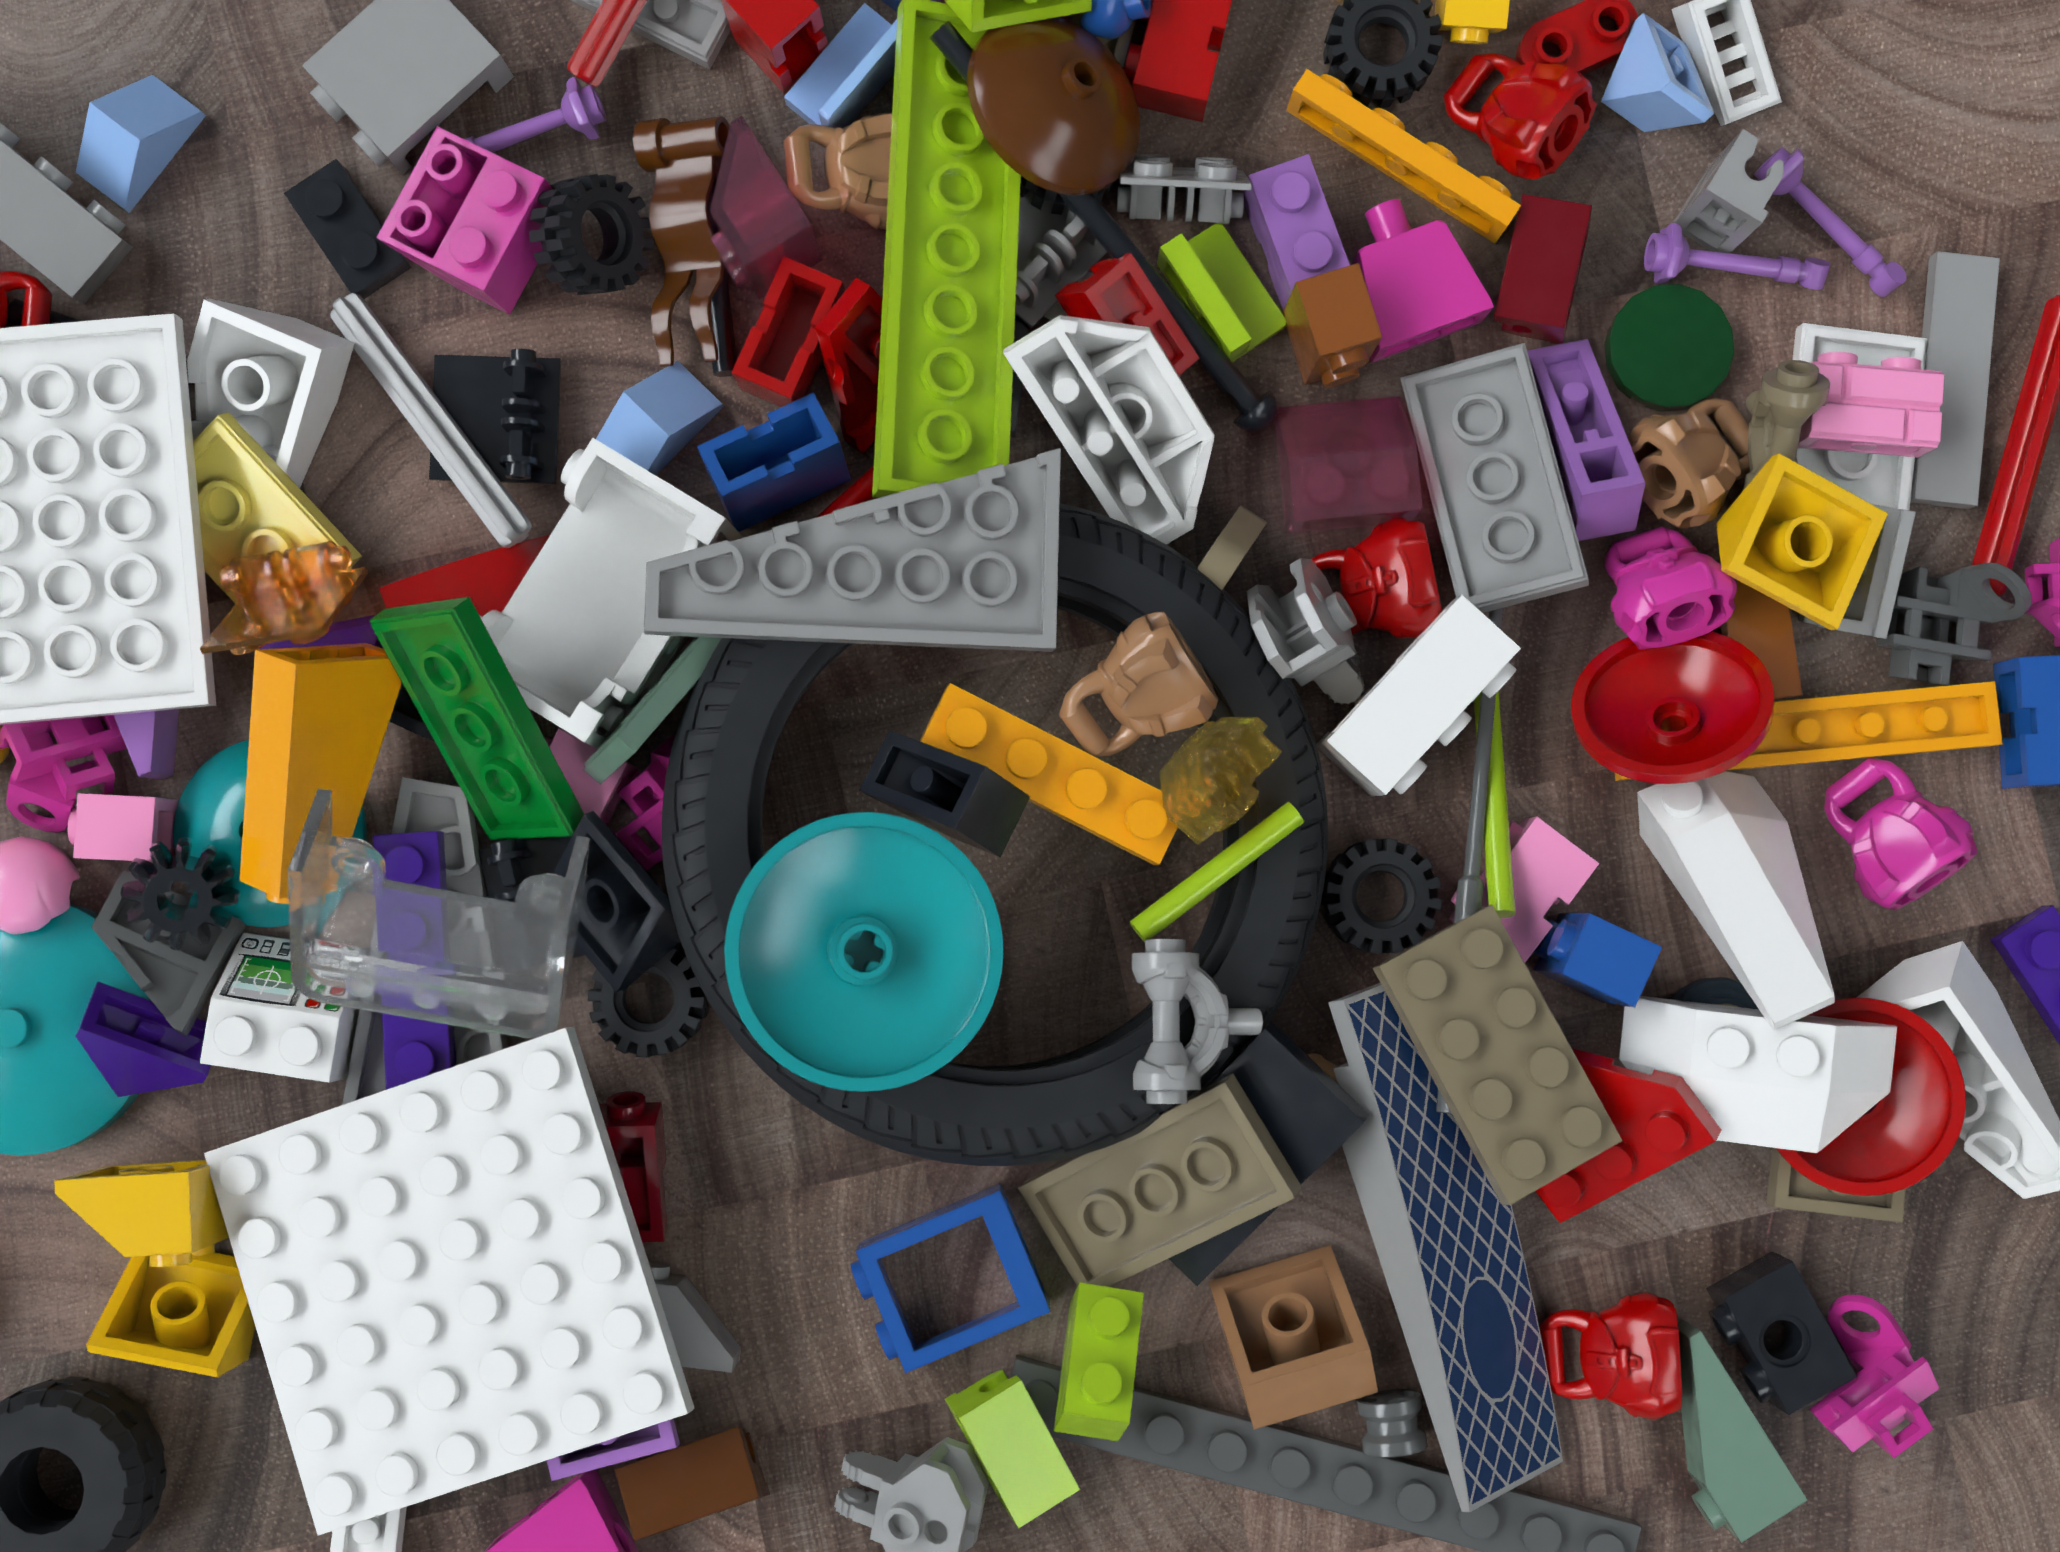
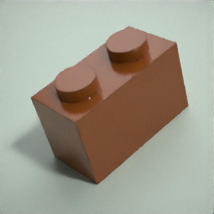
M1359 263L1295 283L1282 314L1286 319L1285 327L1304 385L1322 380L1324 388H1331L1358 378L1360 376L1358 369L1363 368L1369 362L1370 356L1382 339Z

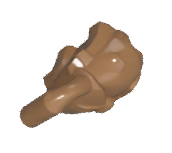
M892 113L868 114L862 117L861 120L855 121L844 128H833L817 124L799 126L784 140L788 191L807 206L823 210L839 209L841 213L849 212L859 219L868 222L875 229L886 230ZM809 141L825 148L824 171L828 190L819 192L813 190Z
M1715 397L1709 398L1693 405L1683 414L1667 416L1653 414L1651 417L1643 418L1632 429L1628 440L1645 480L1642 499L1655 513L1658 520L1665 519L1673 526L1682 529L1708 524L1723 511L1725 499L1734 482L1750 473L1748 459L1749 424L1733 401ZM1710 414L1715 423L1717 424V426L1720 428L1722 433L1725 435L1727 440L1735 449L1737 454L1740 457H1742L1741 459L1738 458V456L1734 453L1730 446L1726 444L1723 438L1720 436L1718 429L1712 422L1711 418L1708 417Z
M1154 612L1135 619L1124 632H1120L1116 644L1108 657L1098 663L1097 670L1082 677L1065 694L1059 716L1085 752L1092 756L1109 757L1130 747L1142 735L1153 734L1155 737L1165 736V733L1207 722L1217 706L1218 697L1200 662L1171 618L1165 612ZM1100 693L1110 712L1121 723L1117 733L1110 739L1107 738L1082 702L1086 697Z

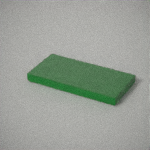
M470 597L387 608L371 618L369 621L372 629L488 839L573 836L584 812Z

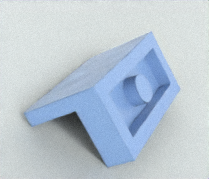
M864 3L784 96L786 105L809 124L825 125L833 128H844L851 125L894 74L897 19L891 25Z

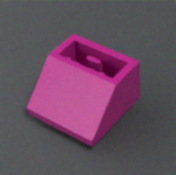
M437 126L376 238L455 288L510 315L537 266L533 254L543 250L541 241L530 243L529 231L539 230L541 225L530 220L532 210L545 207L537 199L543 191L553 189L545 178Z

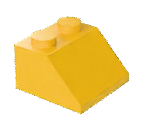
M206 1160L110 1165L54 1180L55 1194L124 1257L150 1256L151 1267H167L191 1263L193 1256L215 1253V1243L229 1238L211 1179L210 1165H207Z

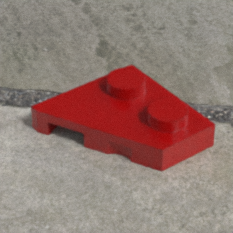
M855 278L815 328L844 440L864 454L875 440L882 297L869 284Z

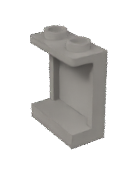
M374 0L302 65L318 84L309 92L336 122L345 115L352 120L360 129L352 139L378 167L389 160L402 175L412 167L405 159L406 154L486 82L497 93L514 77L499 52L450 0Z

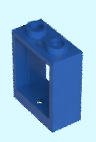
M1001 1183L861 1241L855 1251L859 1260L850 1264L855 1282L863 1299L866 1300L874 1296L882 1315L883 1321L875 1323V1327L887 1358L892 1360L899 1357L905 1373L1051 1312L1050 1300ZM983 1216L1017 1302L916 1344L881 1258Z

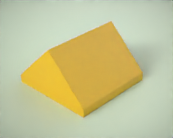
M1780 453L1775 454L1716 523L1721 571L1831 631L1837 630L1888 513Z
M220 1253L193 1256L191 1263L167 1267H151L150 1256L131 1257L86 1344L87 1351L212 1377H220L249 1360L255 1323L235 1256Z

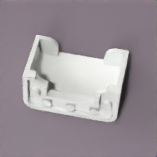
M592 438L585 450L578 449L565 464L561 474V482L566 484L564 497L570 505L502 613L497 610H491L483 617L479 616L528 708L581 741L598 748L669 668L688 637L644 635L646 562L725 540L730 542L741 539L742 536L724 516Z

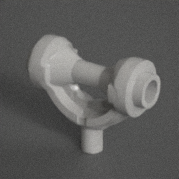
M1149 939L1145 940L1144 953L1132 954V972L1136 982L1143 984L1152 1001L1153 1042L1150 1044L1144 1059H1140L1136 1063L1133 1071V1090H1146V1104H1187V1090H1201V1076L1213 1066L1221 1051L1228 1047L1229 1035H1259L1263 1026L1262 1013L1258 1008H1229L1227 995L1221 993L1214 980L1199 967V953L1186 952V940ZM1183 996L1190 1002L1195 1018L1191 1040L1185 1047L1180 1042L1179 1001H1181Z

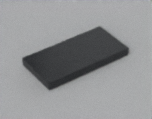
M1272 1021L1213 1082L1215 1083L1232 1073L1234 1074L1300 1184L1318 1169L1370 1115ZM1279 1206L1168 1259L1198 1286Z

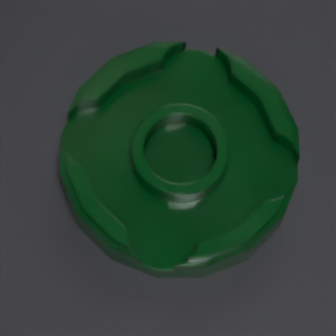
M1681 284L1654 285L1632 296L1613 318L1604 342L1606 368L1616 387L1629 399L1633 397L1639 403L1646 404V408L1659 412L1685 410L1709 397L1727 377L1734 356L1732 327L1722 308L1702 291Z

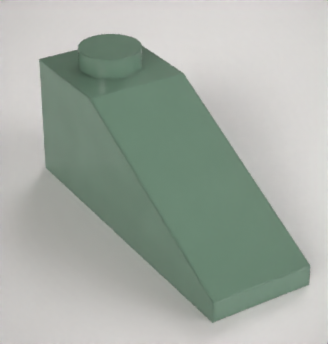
M1682 1320L1678 1322L1682 1380V1424L1687 1470L1700 1490L1691 1497L1713 1530L1723 1526L1742 1543L1806 1502L1807 1498L1703 1333Z

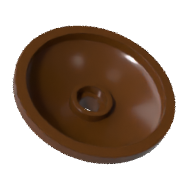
M1062 17L989 29L979 39L972 51L967 72V86L975 119L988 143L1015 172L1035 185L1056 193L1085 195L1108 187L1120 177V173H1124L1129 168L1137 153L1140 141L1139 109L1125 71L1114 55L1099 39L1079 25Z

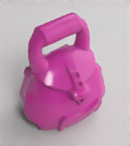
M1661 526L1613 542L1605 555V569L1617 586V593L1611 601V611L1614 612L1615 623L1636 644L1638 650L1671 646L1705 635L1724 624L1735 610L1733 599L1737 592L1736 579L1721 571V563L1709 555L1699 553L1696 546L1692 545L1690 540L1678 531Z
M1867 758L1826 788L1824 810L1835 831L1851 846L1855 864V882H1858L1862 895L1871 902L1878 903L1881 907L1896 911L1916 901L1965 867V864L1977 854L1971 824L1958 815V811L1948 806H1937L1923 798V795L1920 791L1916 790L1909 776L1891 761ZM1885 777L1890 781L1894 795L1870 808L1858 821L1849 818L1841 811V808H1844Z

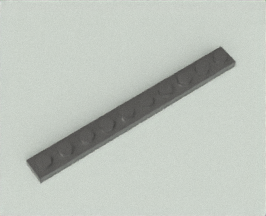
M1020 1355L1015 1357L1010 1378L1017 1375L1022 1380L1048 1431L1055 1438L1481 1552H1636L1642 1526L1636 1520L1517 1488L1506 1492L1472 1512H1461L1449 1472L1446 1469L1401 1457L1369 1456L1364 1454L1360 1446L1278 1424L1254 1430L1248 1416L1134 1386L1130 1424L1119 1441L1054 1432L1062 1367Z

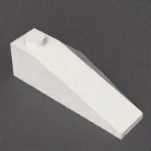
M204 299L187 359L188 383L195 384L196 420L191 421L193 441L217 415L229 412L300 488L338 402L355 343L297 318L214 299Z
M1724 771L1715 776L1693 782L1654 784L1637 792L1641 838L1773 1031L1835 1002V995L1788 822L1755 777Z
M1963 941L1903 960L1856 997L1883 1000L1912 1011L1928 1022L1950 1046L1960 1066L1965 1085L1966 1110L1959 1137L1965 1141L1964 1151L2023 1199L2060 1191V1120L1997 990Z

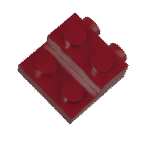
M635 1091L619 1092L608 1097L606 1103L599 1104L641 1240L642 1242H664L668 1226L663 1170L667 1159L662 1102H646L645 1096Z

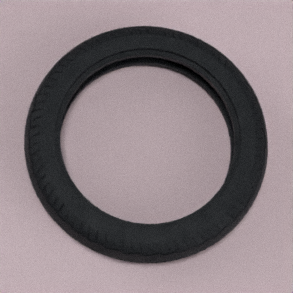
M1060 503L1057 609L1070 612L1093 622L1117 637L1135 619L1154 612H1165L1193 651L1213 685V689L1218 697L1217 706L1209 720L1197 725L1201 732L1211 757L1219 786L1223 815V850L1287 802H1290L1297 809L1304 820L1301 826L1216 889L1212 907L1202 932L1191 950L1192 953H1199V967L1214 980L1221 993L1227 995L1229 1008L1260 1009L1263 1018V1031L1284 1000L1306 954L1320 908L1325 881L1328 853L1327 800L1319 753L1304 706L1291 678L1282 679L1268 662L1251 627L1250 616L1227 591L1221 590L1209 578L1197 570V565L1168 545L1128 524L1096 512ZM722 638L712 653L701 677L691 691L671 748L662 805V855L671 911L687 960L702 991L719 1019L744 1052L761 1070L804 1106L854 1135L883 1147L916 1157L973 1166L1031 1165L1087 1154L1142 1132L1157 1120L1162 1113L1177 1105L1146 1104V1090H1133V1071L1138 1060L1144 1059L1150 1044L1153 1042L1152 1002L1123 1026L1096 1042L1067 1054L1037 1062L1002 1066H977L949 1062L934 1073L916 1082L882 1091H844L819 1085L792 1073L763 1050L741 1020L728 987L724 960L727 922L733 902L744 879L764 855L762 845V806L766 778L775 745L784 724L800 697L816 677L853 643ZM1183 996L1181 1001H1179L1180 1042L1185 1047L1191 1040L1195 1018L1190 1002ZM1229 1035L1228 1047L1221 1051L1213 1066L1201 1076V1089L1211 1085L1258 1035ZM1187 1090V1098L1199 1090Z

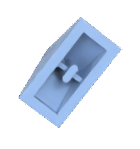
M1643 12L1631 27L1601 102L1643 132L1705 123L1714 114V111L1686 43Z
M154 75L89 103L76 173L130 213L206 115Z
M676 361L673 366H667L623 391L596 440L652 474L657 475L724 405L679 361Z

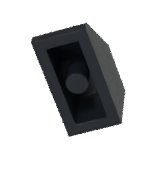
M890 730L859 790L951 838L998 857L1002 856L1030 799L1028 794L987 766Z

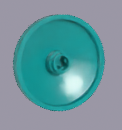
M874 812L846 813L814 821L792 832L769 849L744 879L735 897L727 922L724 944L725 971L733 1003L746 1028L763 1050L792 1073L808 1081L829 1088L858 1092L882 1091L916 1082L934 1073L956 1057L977 1034L992 1008L999 988L1004 954L1000 917L994 899L981 874L967 856L938 832L918 822L904 817Z
M70 903V908L67 911L52 918L48 924L39 930L17 935L0 930V1154L37 1155L80 1144L111 1126L128 1110L139 1096V1094L117 1097L75 1036L97 981L150 1001L151 999L92 929L91 926L98 914L73 903Z

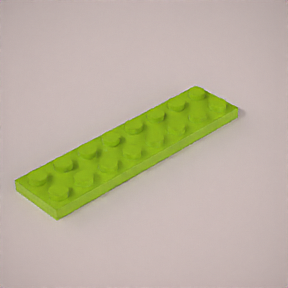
M901 0L897 10L872 497L877 498L935 482L940 484L978 473L979 470L1000 464L1005 466L1009 464L1013 368L1003 354V349L1014 343L1021 175L1007 165L988 143L975 119L966 81L930 39L943 24L949 21L969 46L974 49L979 39L987 30L971 32L947 3L931 0Z

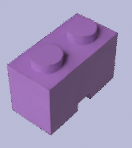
M1309 154L1250 174L1248 179L1251 182V190H1244L1243 192L1245 209L1258 244L1261 243L1268 262L1267 268L1283 311L1297 281L1350 266Z

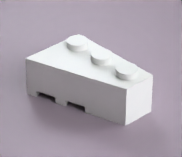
M1460 595L1452 600L1396 659L1394 665L1371 690L1368 689L1354 704L1355 707L1331 733L1328 731L1316 744L1317 748L1371 797L1386 795L1392 788L1401 795L1427 768V765L1420 757L1432 744L1438 740L1444 746H1447L1470 722L1472 717L1464 710L1482 691L1488 698H1491L1512 677L1517 669L1509 661L1521 648L1468 599Z

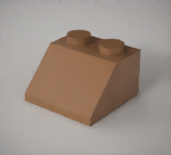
M1331 1245L1208 1281L1235 1374L1254 1430L1378 1393L1370 1347Z

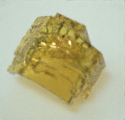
M1221 717L1216 722H1206L1183 742L1159 771L1163 807L1167 818L1197 845L1208 839L1216 831L1220 833L1230 828L1248 812L1260 792L1252 786V783L1282 753L1276 745L1262 734L1268 726L1258 717Z

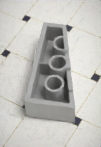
M0 122V240L69 296L85 304L133 249V246L119 235L126 225L95 199L87 208L66 192L74 182L42 156L32 164L14 149L20 138Z

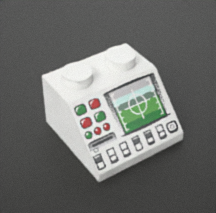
M243 933L210 999L200 1063L328 1083L346 1079L370 951Z

